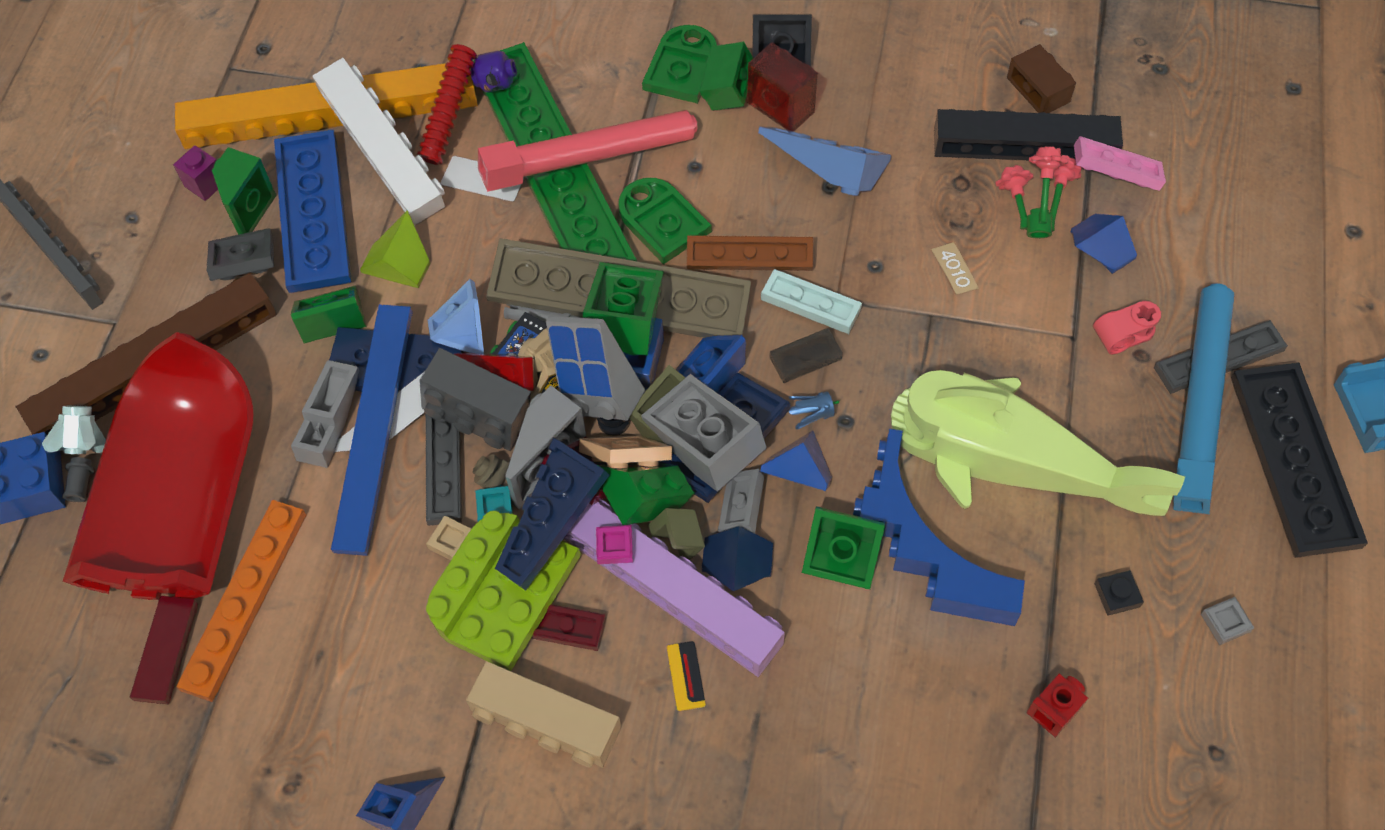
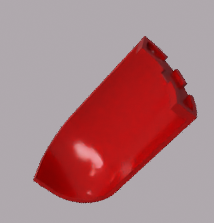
M176 332L162 341L145 357L126 386L108 432L62 582L109 594L110 588L132 591V598L159 600L160 594H175L177 598L187 599L210 594L252 432L254 415L249 390L238 370L222 354L196 341L193 336Z

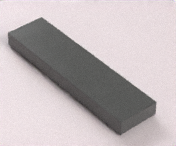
M1271 320L1230 335L1226 373L1285 351L1288 345ZM1193 349L1156 362L1154 369L1170 394L1188 388Z
M425 413L427 525H439L444 516L462 523L460 431L454 427V423L444 419H433Z

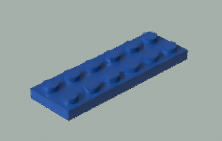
M334 129L274 139L285 283L288 292L294 293L351 283L337 138Z

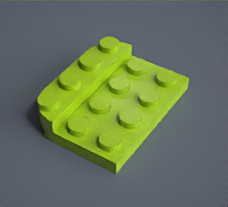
M489 511L470 530L433 587L426 605V612L435 629L446 642L487 662L511 671L533 636V632L545 616L548 607L556 598L580 558L581 552L579 548L561 541L525 591L495 569L513 527L518 526L520 522L517 515Z

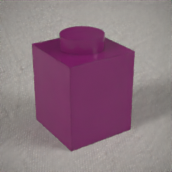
M196 145L173 164L184 187L204 201L209 199L218 190L212 172L216 159Z

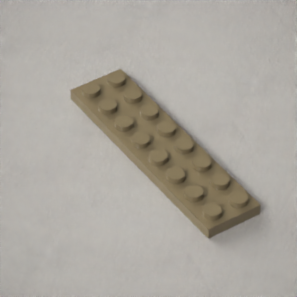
M499 238L486 295L487 301L555 313H570L574 316L583 317V310L599 263L603 262L664 271L656 318L663 320V331L703 338L743 335L751 286L750 280Z

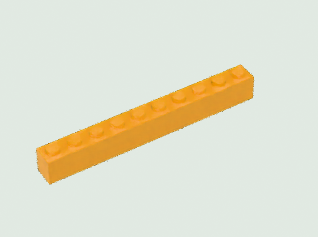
M446 63L362 75L364 81L361 83L366 89L369 87L373 89L380 101L378 107L382 112L388 110L392 118L432 113L431 107L436 105L433 102L434 98H438L436 92L438 89H441L439 82L444 80L442 73L447 70L445 69ZM471 76L467 77L469 82L468 85L464 86L466 89L465 94H461L463 101L458 103L460 109L478 106L476 89ZM315 82L175 103V131L184 149H190L194 145L200 148L343 126L319 92Z

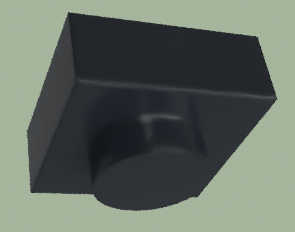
M1130 570L1098 578L1094 583L1107 616L1140 608L1144 603Z

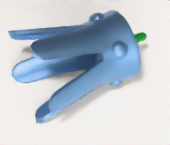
M827 391L824 393L820 392L816 396H788L789 399L800 400L795 402L796 406L791 407L789 410L790 414L797 415L815 412L803 418L795 426L796 430L820 418L828 419L833 417L835 413L834 405L839 403V400L832 401Z

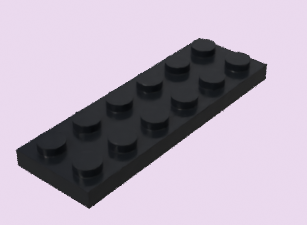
M1300 363L1234 371L1231 379L1294 557L1363 549L1368 544Z

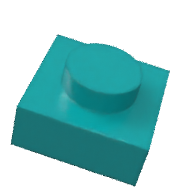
M508 486L475 490L478 522L489 511L513 514L512 497Z

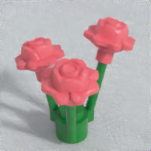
M1045 146L1040 147L1036 155L1029 157V162L1036 163V166L1041 169L1040 178H1043L1040 208L1030 210V215L1027 216L1022 197L1024 196L1023 187L1033 178L1030 170H1024L1020 165L1006 167L1001 173V179L995 182L1000 190L1006 189L1011 191L1012 198L1016 199L1020 215V229L1027 230L1026 235L1028 237L1037 239L1052 236V232L1055 231V218L1062 190L1066 187L1067 181L1081 178L1080 172L1082 170L1081 166L1076 165L1074 158H1070L1068 155L1061 156L1060 148L1056 149L1055 147ZM1054 177V186L1056 187L1049 213L1048 198L1050 179H1053Z

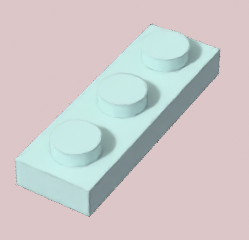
M776 269L773 270L761 292L762 301L847 334L850 333L862 307V302Z

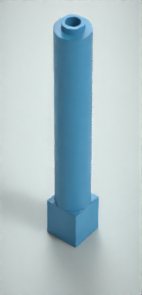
M1218 283L1203 288L1200 293L1180 457L1177 467V474L1185 476V480L1178 495L1174 496L1173 510L1210 514L1235 297L1231 289L1226 285Z

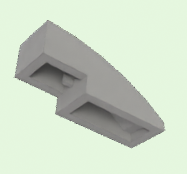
M327 360L302 410L304 421L291 445L296 461L328 468L338 439H340L352 403L359 374L357 366Z

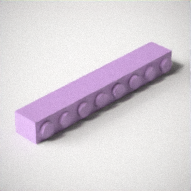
M601 500L594 505H587L564 539L597 562L596 527L623 525L618 516L614 514L613 508ZM630 524L632 526L633 563L600 565L759 677L784 644L785 632L782 631V626L772 617H762L755 612L753 606L745 598L738 595L734 597L726 592L723 584L712 576L706 578L696 571L695 565L683 556L678 558L670 553L666 544L656 537L650 539L641 532L637 524Z

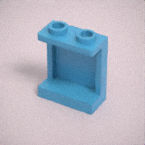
M1385 358L1370 364L1363 365L1360 362L1350 364L1342 370L1341 375L1333 385L1364 453L1385 450Z

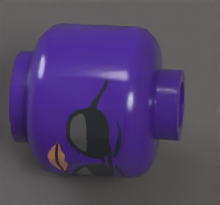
M503 51L479 54L475 59L473 68H470L474 85L488 93L510 88L513 83V77L517 76L515 61L509 59Z

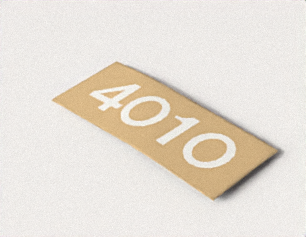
M954 242L931 249L956 295L979 289Z

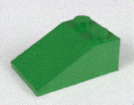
M600 262L583 310V318L603 319L622 352L628 355H648L664 271Z

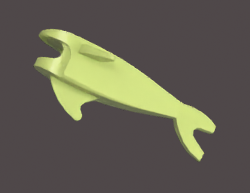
M930 371L917 378L911 388L905 389L894 402L891 412L892 429L903 431L900 445L910 454L935 464L937 478L964 509L969 508L972 503L971 476L1011 486L1104 498L1116 506L1136 513L1165 516L1172 497L1178 495L1185 480V476L1152 467L1114 466L1058 422L1015 395L1014 393L1021 385L1018 378L983 380L965 372L962 376L950 371Z

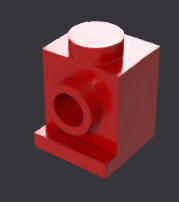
M1059 673L1032 702L1026 713L1056 738L1089 698L1083 694L1085 687L1079 680L1072 676L1064 678ZM1056 695L1060 696L1067 703L1058 701Z

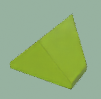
M408 210L372 245L360 271L363 274L419 288L431 263Z

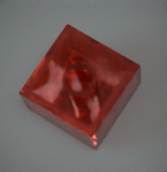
M770 43L748 63L747 103L786 130L794 132L815 113L818 73L811 66L793 57L787 50L781 49L774 43Z

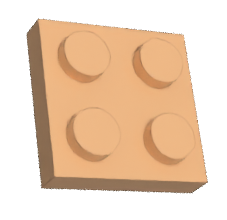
M640 435L580 438L579 452L591 456L594 462H607V467L627 468L630 462H638L640 466L653 467L658 466V461L672 460V446Z

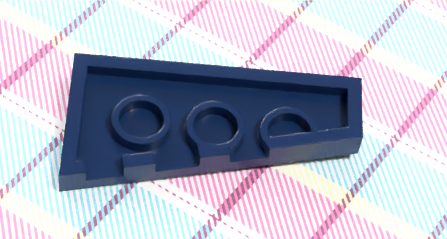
M554 437L549 446L551 453L545 465L541 464L536 475L538 482L531 497L527 496L523 504L522 510L524 513L518 526L513 527L495 567L496 570L525 591L609 476L604 469Z

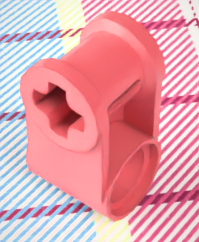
M1141 301L1121 310L1104 314L1095 321L1093 328L1108 353L1115 355L1152 339L1155 334V326L1161 319V311L1156 304L1150 301Z

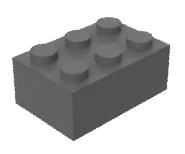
M439 348L419 380L421 407L424 409V412L433 419H444L454 423V427L464 434L470 435L473 433L483 438L493 448H504L511 451L518 439L530 405L531 391Z

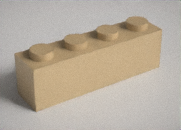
M487 661L466 699L470 710L473 712L472 716L475 719L491 725L493 721L506 726L505 731L521 739H525L526 735L539 740V746L550 752L558 753L560 749L572 754V760L589 768L593 764L603 768L621 730L618 716Z

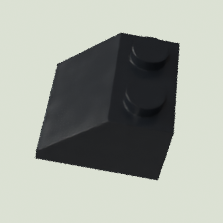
M753 14L752 57L755 60L752 75H811L812 14Z

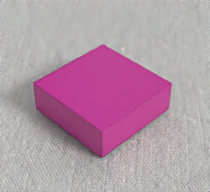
M631 525L596 527L597 564L633 563Z

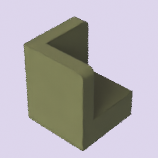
M666 508L649 524L651 537L670 538L672 548L678 549L679 556H683L688 560L692 559L705 547L696 512L693 509Z

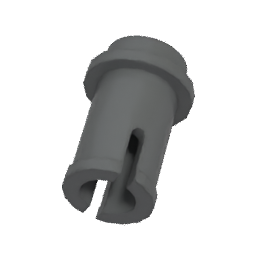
M74 457L71 458L70 463L66 464L68 476L62 498L71 502H84L86 500L85 495L89 475L94 473V468L92 467L91 460Z

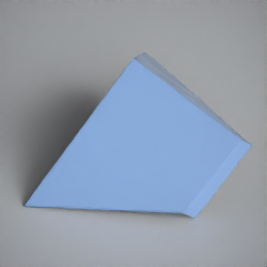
M469 279L428 319L429 334L432 341L465 352L484 354L478 297L473 280Z

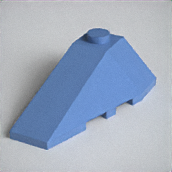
M759 126L758 133L830 184L840 186V192L858 196L859 191H871L891 159L890 154L859 146L840 145L838 147L837 141L820 138L811 140L810 135L776 127Z

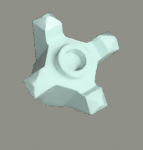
M63 406L62 414H59L58 421L42 442L45 451L56 452L60 450L66 454H86V451L92 449L93 452L102 454L106 439L94 420L95 415H91L92 407Z

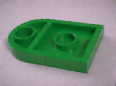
M681 25L667 31L661 38L642 81V90L698 104L701 97L700 84L703 82L706 62L710 57L712 46H717L714 36L705 28L696 25ZM694 37L699 39V41L691 43L686 41V39Z
M642 178L633 181L624 188L619 197L621 220L663 265L687 249V236H707L712 232V225L670 183L662 179ZM645 193L648 197L643 200H636L633 198V195Z

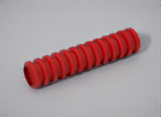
M460 44L452 45L450 48L452 54H449L447 57L449 60L445 64V69L447 70L442 73L444 80L439 82L441 89L437 90L438 98H434L433 101L436 105L431 107L433 114L428 117L430 124L425 126L427 133L423 134L424 142H421L419 145L422 149L417 151L416 154L420 155L424 162L434 165L443 164L441 157L446 154L444 147L449 145L447 138L452 136L450 129H454L453 120H457L455 113L460 110L458 103L463 101L461 94L466 92L464 86L468 85L467 77L471 76L469 69L474 66L472 59L477 57L473 49Z

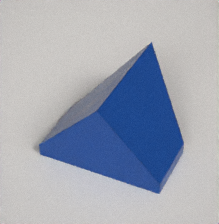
M1093 214L1071 228L1070 232L1073 234L1075 246L1101 262L1112 274L1137 257L1123 216Z
M814 431L809 432L769 457L762 464L760 472L824 491L828 489L832 480Z
M445 777L392 785L376 782L356 816L380 830H415Z

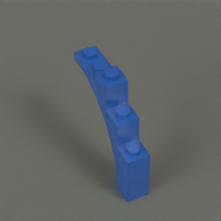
M889 429L887 441L880 440L877 460L883 461L882 471L875 470L872 487L865 486L863 499L856 498L853 515L885 523L883 536L892 538L888 557L895 558L894 571L929 577L925 597L932 598L931 611L1015 626L1021 615L1025 580L999 575L983 569L952 551L933 534L914 509L900 475L898 456L903 431Z

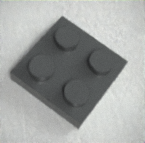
M270 228L208 241L206 270L210 281L217 279L230 280L237 275L249 272L258 274L274 267V238Z

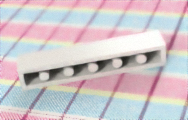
M341 58L314 74L312 77L319 92L403 211L406 212L408 210L414 226L443 209L445 204L442 195L445 194V191L436 178L431 180L426 174L429 171L427 165L420 155L413 156L410 151L412 145L403 132L398 134L393 128L396 126V123L388 110L382 112L378 107L380 101L371 87L366 89L361 82L364 81V78L355 65L350 67L345 59Z

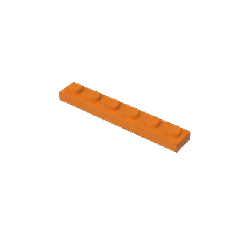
M275 500L271 501L176 686L181 692L213 702L306 517L303 509Z

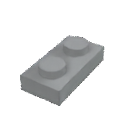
M759 469L741 471L726 484L718 526L719 532L740 526L755 533L764 482V475Z

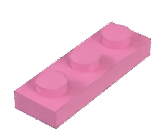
M1079 136L1074 144L1076 165L1086 170L1097 171L1114 179L1126 180L1140 187H1148L1158 191L1166 183L1163 165L1160 161Z

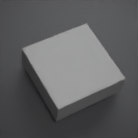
M1235 597L1209 607L1201 613L1219 645L1248 634L1254 629V626Z

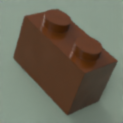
M1041 44L1011 58L1007 79L1038 113H1050L1071 102L1076 82L1072 75L1066 72L1056 62L1054 56L1048 53Z

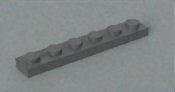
M0 179V202L92 310L101 305L103 302L96 293L100 290V287L89 273L85 276L80 273L84 268L73 255L67 257L64 254L68 250L57 236L50 238L49 234L52 231L43 219L39 217L35 220L33 216L36 215V212L25 199L22 201L17 199L21 195L10 181L4 184Z

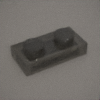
M826 328L770 351L769 358L783 383H786L842 360L843 352L829 328Z

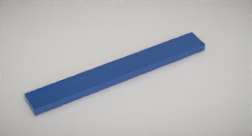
M378 306L331 546L332 552L336 554L368 556L413 314L411 307Z

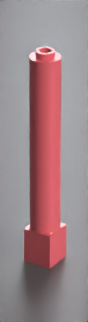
M687 110L521 146H516L514 140L478 148V171L487 192L523 184V177L692 140L694 133L697 132V121L694 115H690Z

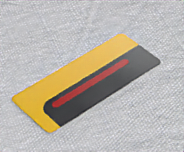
M691 641L668 645L667 653L677 710L684 711L705 707L695 643Z

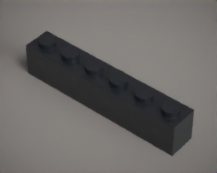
M938 109L934 126V157L1029 161V157L1036 155L1040 147L1046 146L1055 147L1056 149L1060 148L1061 156L1068 155L1070 158L1075 159L1074 144L1079 136L1122 149L1121 116Z

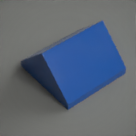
M742 335L703 338L676 370L684 377L690 374L709 388L719 393L745 365L746 339Z

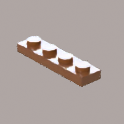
M687 236V269L812 271L813 237Z

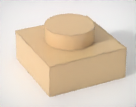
M444 516L426 545L429 550L452 560L471 528Z

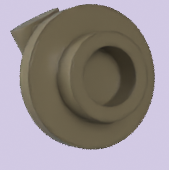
M494 454L489 455L487 458L482 456L472 471L475 474L474 482L484 489L500 487L505 479L509 462L498 458Z

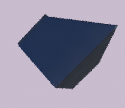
M740 526L705 537L702 572H706L732 591L739 590L765 577H771L773 542Z

